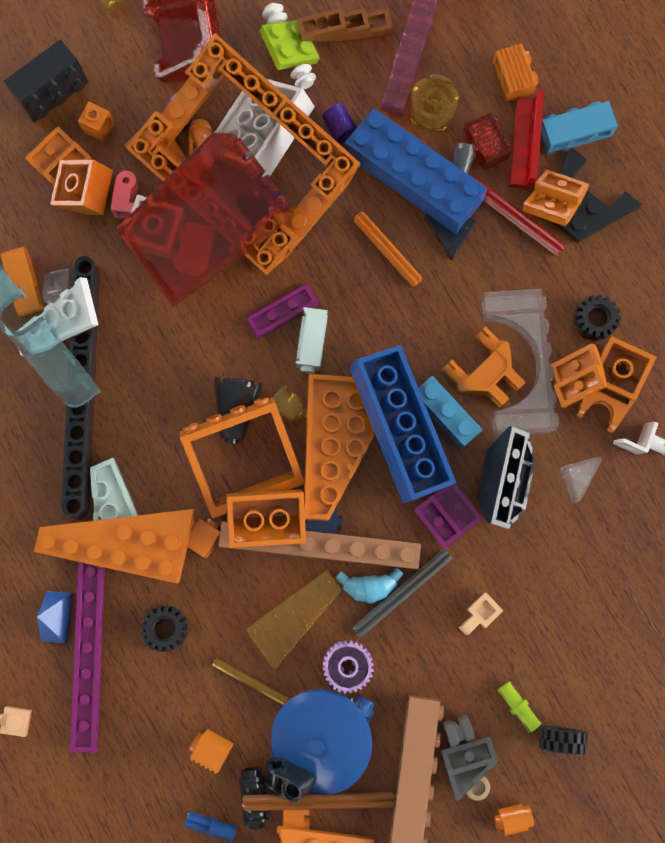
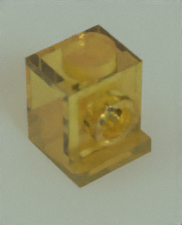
M283 384L273 397L279 414L291 424H294L296 420L300 422L307 413V409L301 404L303 400L293 392L289 395L288 387Z

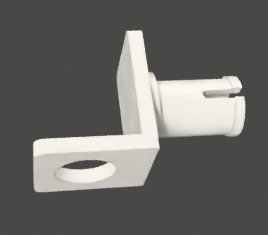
M655 421L644 424L637 444L627 439H617L613 442L614 445L636 455L648 453L650 448L665 456V439L655 435L658 423Z

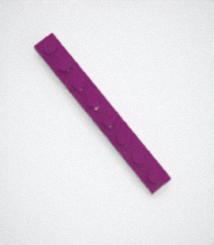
M78 562L70 752L96 753L98 751L105 567Z

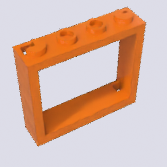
M268 397L264 399L259 398L254 401L253 405L248 407L244 405L237 406L230 410L231 413L221 416V414L213 415L206 419L207 422L199 425L192 423L180 432V440L212 519L227 513L226 496L216 500L213 499L191 441L271 412L293 471L235 493L290 490L304 484L301 470L273 397L270 399Z

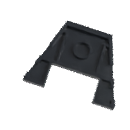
M571 147L559 174L573 178L588 160ZM587 190L566 226L554 224L576 243H580L603 230L606 226L621 220L631 212L637 211L642 204L625 191L614 205L609 208Z

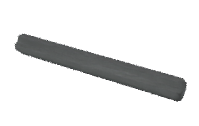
M445 549L435 555L353 626L352 629L358 637L364 636L452 560L451 555Z

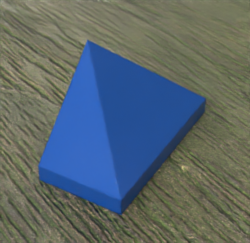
M46 592L37 616L41 641L67 643L73 593Z

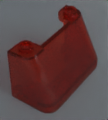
M144 0L143 8L145 14L157 22L163 59L155 62L154 74L156 78L163 83L188 80L190 76L185 71L212 36L216 33L221 38L215 0Z

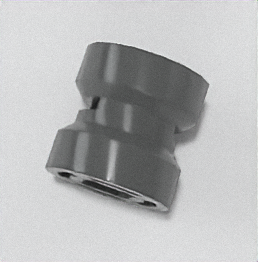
M467 714L459 716L458 721L447 720L442 722L450 747L457 746L462 740L468 742L475 739Z

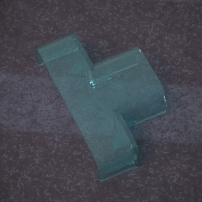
M0 266V328L63 404L69 407H79L85 404L101 391L86 370L59 339V334L55 328L50 326L43 316L21 331L9 330L2 321L1 315L3 310L20 296L24 299L27 295L20 286L17 287L2 266Z

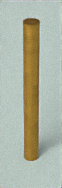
M216 657L212 664V667L281 705L286 704L291 699Z

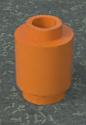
M517 804L497 809V815L494 816L496 829L498 832L502 831L504 836L528 831L529 827L534 826V819L529 805Z

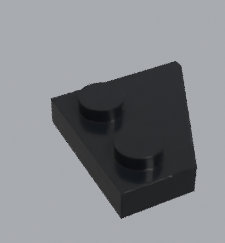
M426 213L424 217L451 260H453L477 222L470 217L462 225L459 232L454 234Z

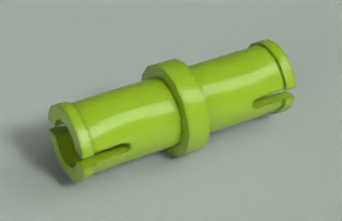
M510 681L497 690L510 706V712L513 715L516 714L528 733L534 731L542 724L528 707V701L521 698Z

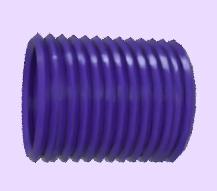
M342 103L329 107L322 115L334 140L338 143L345 142L357 129Z

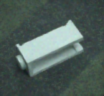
M304 307L297 361L295 364L296 368L300 369V372L314 374L315 371H320L328 315L327 310Z

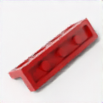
M537 89L534 98L517 97L509 187L532 189L537 180L544 90Z

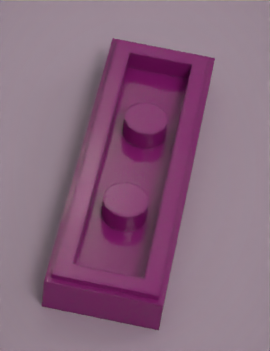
M305 283L245 319L259 340L302 315L304 307L314 308L319 305V302L308 284Z

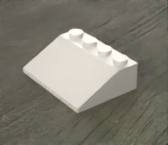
M267 79L307 116L310 115L315 106L303 88ZM242 91L212 136V155L251 177L267 182L294 140V137Z

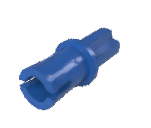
M189 812L185 821L186 828L205 833L207 837L211 835L231 843L237 829V825L216 820V816L209 818L194 812Z

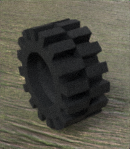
M592 295L588 299L586 298L574 313L575 319L573 322L577 324L575 329L577 332L579 330L582 332L580 334L582 337L588 336L587 340L594 338L595 341H600L602 338L605 339L619 326L618 322L621 320V316H618L620 309H615L616 302L610 303L608 296L603 299V295H598L597 297ZM592 310L603 312L605 315L604 325H592L588 319L589 312Z
M173 606L156 607L150 610L149 614L143 618L144 622L141 624L143 632L141 636L145 639L144 643L149 645L152 650H158L157 652L174 650L182 645L184 639L187 638V629H189L186 623L187 618L183 616L182 611L177 610ZM161 619H169L174 625V632L167 639L159 637L155 630L156 624Z
M541 726L539 748L546 751H554L555 753L583 755L587 752L588 732L568 727Z

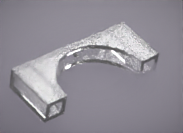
M542 289L484 292L481 297L483 322L500 323L517 331L530 345L536 361V378L527 397L510 408L496 410L492 413L493 437L499 438L509 426L530 433V436L551 435L559 426L558 414L554 413L553 404H556V391L552 390L551 380L554 379L553 366H549V357H551L552 350L550 342L547 343L546 334L549 333L548 319L544 318V310L547 308L546 297L542 296Z

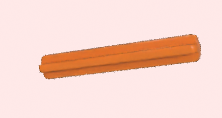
M364 212L358 213L354 217L356 225L412 287L418 285L422 280V276Z

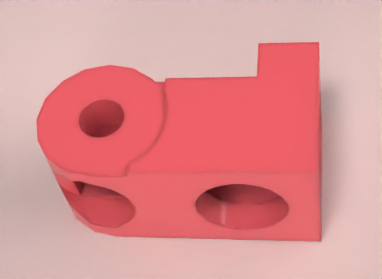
M122 171L116 177L110 209L115 218H130L135 196L139 192L138 181L131 171Z

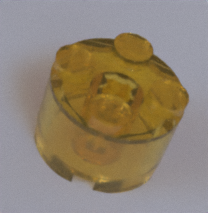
M431 74L427 78L416 82L412 89L409 107L411 120L414 124L426 130L441 131L453 120L459 96L458 91L452 85L453 82L449 78L439 74Z

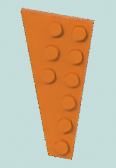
M196 509L40 527L34 552L179 583Z

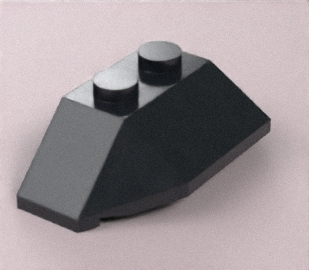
M509 426L487 449L477 493V499L487 522L505 529H510L513 526L512 524L526 510L535 468L530 433L513 426Z

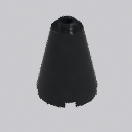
M215 377L214 387L217 414L224 416L231 413L230 410L237 406L244 405L248 407L253 405L254 401L259 399L263 383L258 382L257 386H253L254 381L236 378H223V382H220L221 377ZM251 419L219 431L220 437H224V442L238 444L239 439H244Z

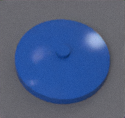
M311 689L297 694L280 709L272 726L271 745L274 757L283 758L287 762L310 771L315 779V785L309 792L315 794H335L352 786L364 773L372 753V735L364 714L349 698L328 689Z

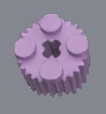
M347 640L334 643L333 647H330V651L327 650V655L324 656L325 660L323 661V665H325L323 666V670H325L324 676H326V681H329V685H333L334 690L338 688V692L343 690L345 694L347 691L351 693L352 690L357 692L358 688L361 690L362 685L366 686V682H370L369 677H372L371 672H374L372 668L374 664L371 662L373 659L370 656V652L367 651L366 647L363 648L362 644L358 645L357 641L353 643L352 640L349 642ZM347 659L352 660V665L355 666L353 671L349 670V673L344 672V667L341 665Z

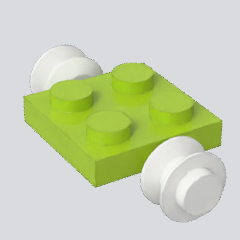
M271 3L265 7L262 13V17L267 22L260 29L261 36L277 70L294 68L290 76L292 79H297L295 87L307 89L313 85L316 79V75L310 73L312 70L311 64H317L320 57L312 41H302L298 20L285 22L287 14L282 12L283 6Z

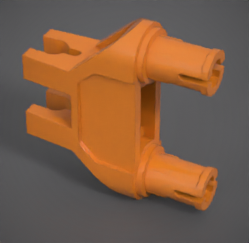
M486 326L475 338L491 351L490 356L472 374H467L453 359L442 371L457 384L456 387L460 393L486 395L498 408H501L509 398L496 384L502 379L510 388L517 392L525 381L512 369L509 343L504 340L500 341Z

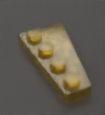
M327 569L246 628V631L274 670L277 669L281 661L292 651L296 643L307 633L316 619L322 615L342 591Z

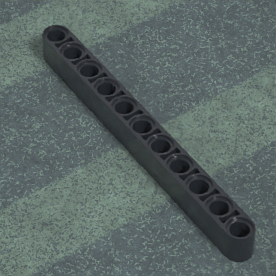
M82 256L77 258L73 265L72 287L75 285L74 282L80 277L87 278L98 321L100 271L91 258ZM85 267H92L89 273L82 274V270ZM98 325L69 339L61 508L65 515L76 519L87 515L90 504V467L92 460ZM83 335H88V340L84 344H79V338ZM82 358H87L86 365L79 368L77 365L78 361ZM86 381L84 390L78 392L76 390L78 383ZM79 405H84L85 411L77 416L75 414L76 408ZM83 428L84 434L82 438L75 440V431ZM81 452L83 455L82 461L74 464V455ZM80 476L81 485L74 489L72 487V480ZM74 501H79V511L72 513L71 504Z

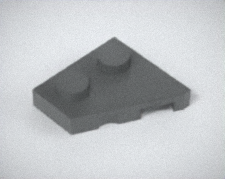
M490 736L441 750L456 801L461 800L498 763Z

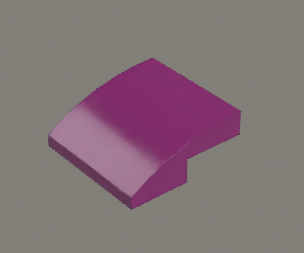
M456 483L438 490L414 509L444 549L483 519Z

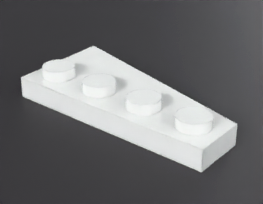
M80 277L74 282L75 285L70 290L66 289L63 291L56 302L49 303L44 308L42 314L34 316L15 333L20 356H29L98 325L87 278Z

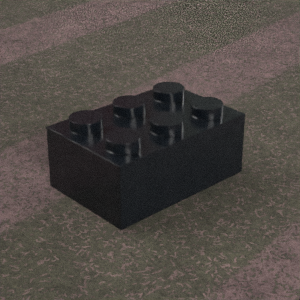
M61 39L4 80L17 103L33 123L38 119H43L49 111L56 106L62 105L68 97L75 92L81 91L89 83L78 59Z

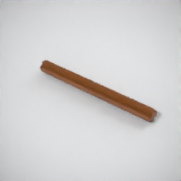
M392 792L306 794L298 803H291L276 794L244 795L242 797V809L244 811L392 808L395 806V795Z

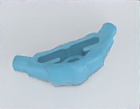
M395 568L389 576L386 574L363 577L353 576L350 579L341 571L335 579L344 586L342 589L351 595L354 600L372 604L387 598L398 585L396 582L403 573L398 568Z

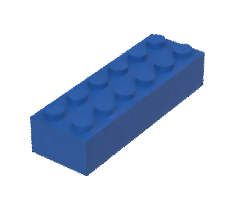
M375 108L345 142V150L361 163L359 166L419 209L429 214L454 234L459 232L462 225L472 216L485 199L487 187Z
M401 345L357 359L349 366V369L402 503L410 502L455 484V478Z

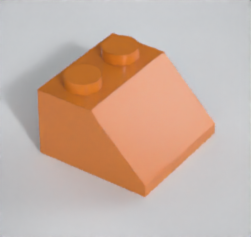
M60 160L50 205L85 215H104L113 170L95 160Z

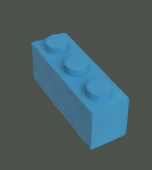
M594 102L586 108H572L565 114L546 116L542 120L541 140L546 154L611 137L616 131L618 124L610 102Z
M433 376L418 388L429 416L461 450L482 431V428Z

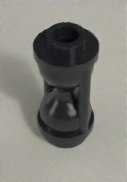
M249 767L241 770V776L239 777L241 802L244 795H260V793L261 795H266V789L264 788L265 776L264 773H261V767ZM242 809L244 825L249 826L252 830L264 828L265 823L269 821L268 810L244 811Z

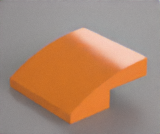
M57 126L25 157V160L54 186L60 160H92V157Z
M546 169L535 182V190L524 202L523 211L566 226L583 200L589 183Z
M591 343L550 365L557 383L554 385V388L563 408L607 387L603 365L595 344Z

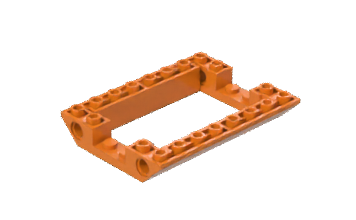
M215 33L185 71L190 76L162 113L155 111L127 146V149L267 275L290 255L350 183L361 163ZM224 76L228 77L327 166V169L322 174L319 173L310 184L313 188L284 223L279 222L270 232L271 236L268 239L168 149Z

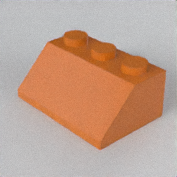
M301 489L226 494L229 548L306 543L304 492Z

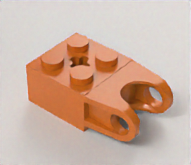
M611 336L600 355L607 387L581 399L576 416L582 418L590 406L602 404L610 412L607 431L613 433L636 401L657 357ZM619 367H623V373H625L626 375L618 374V371L616 369H618Z

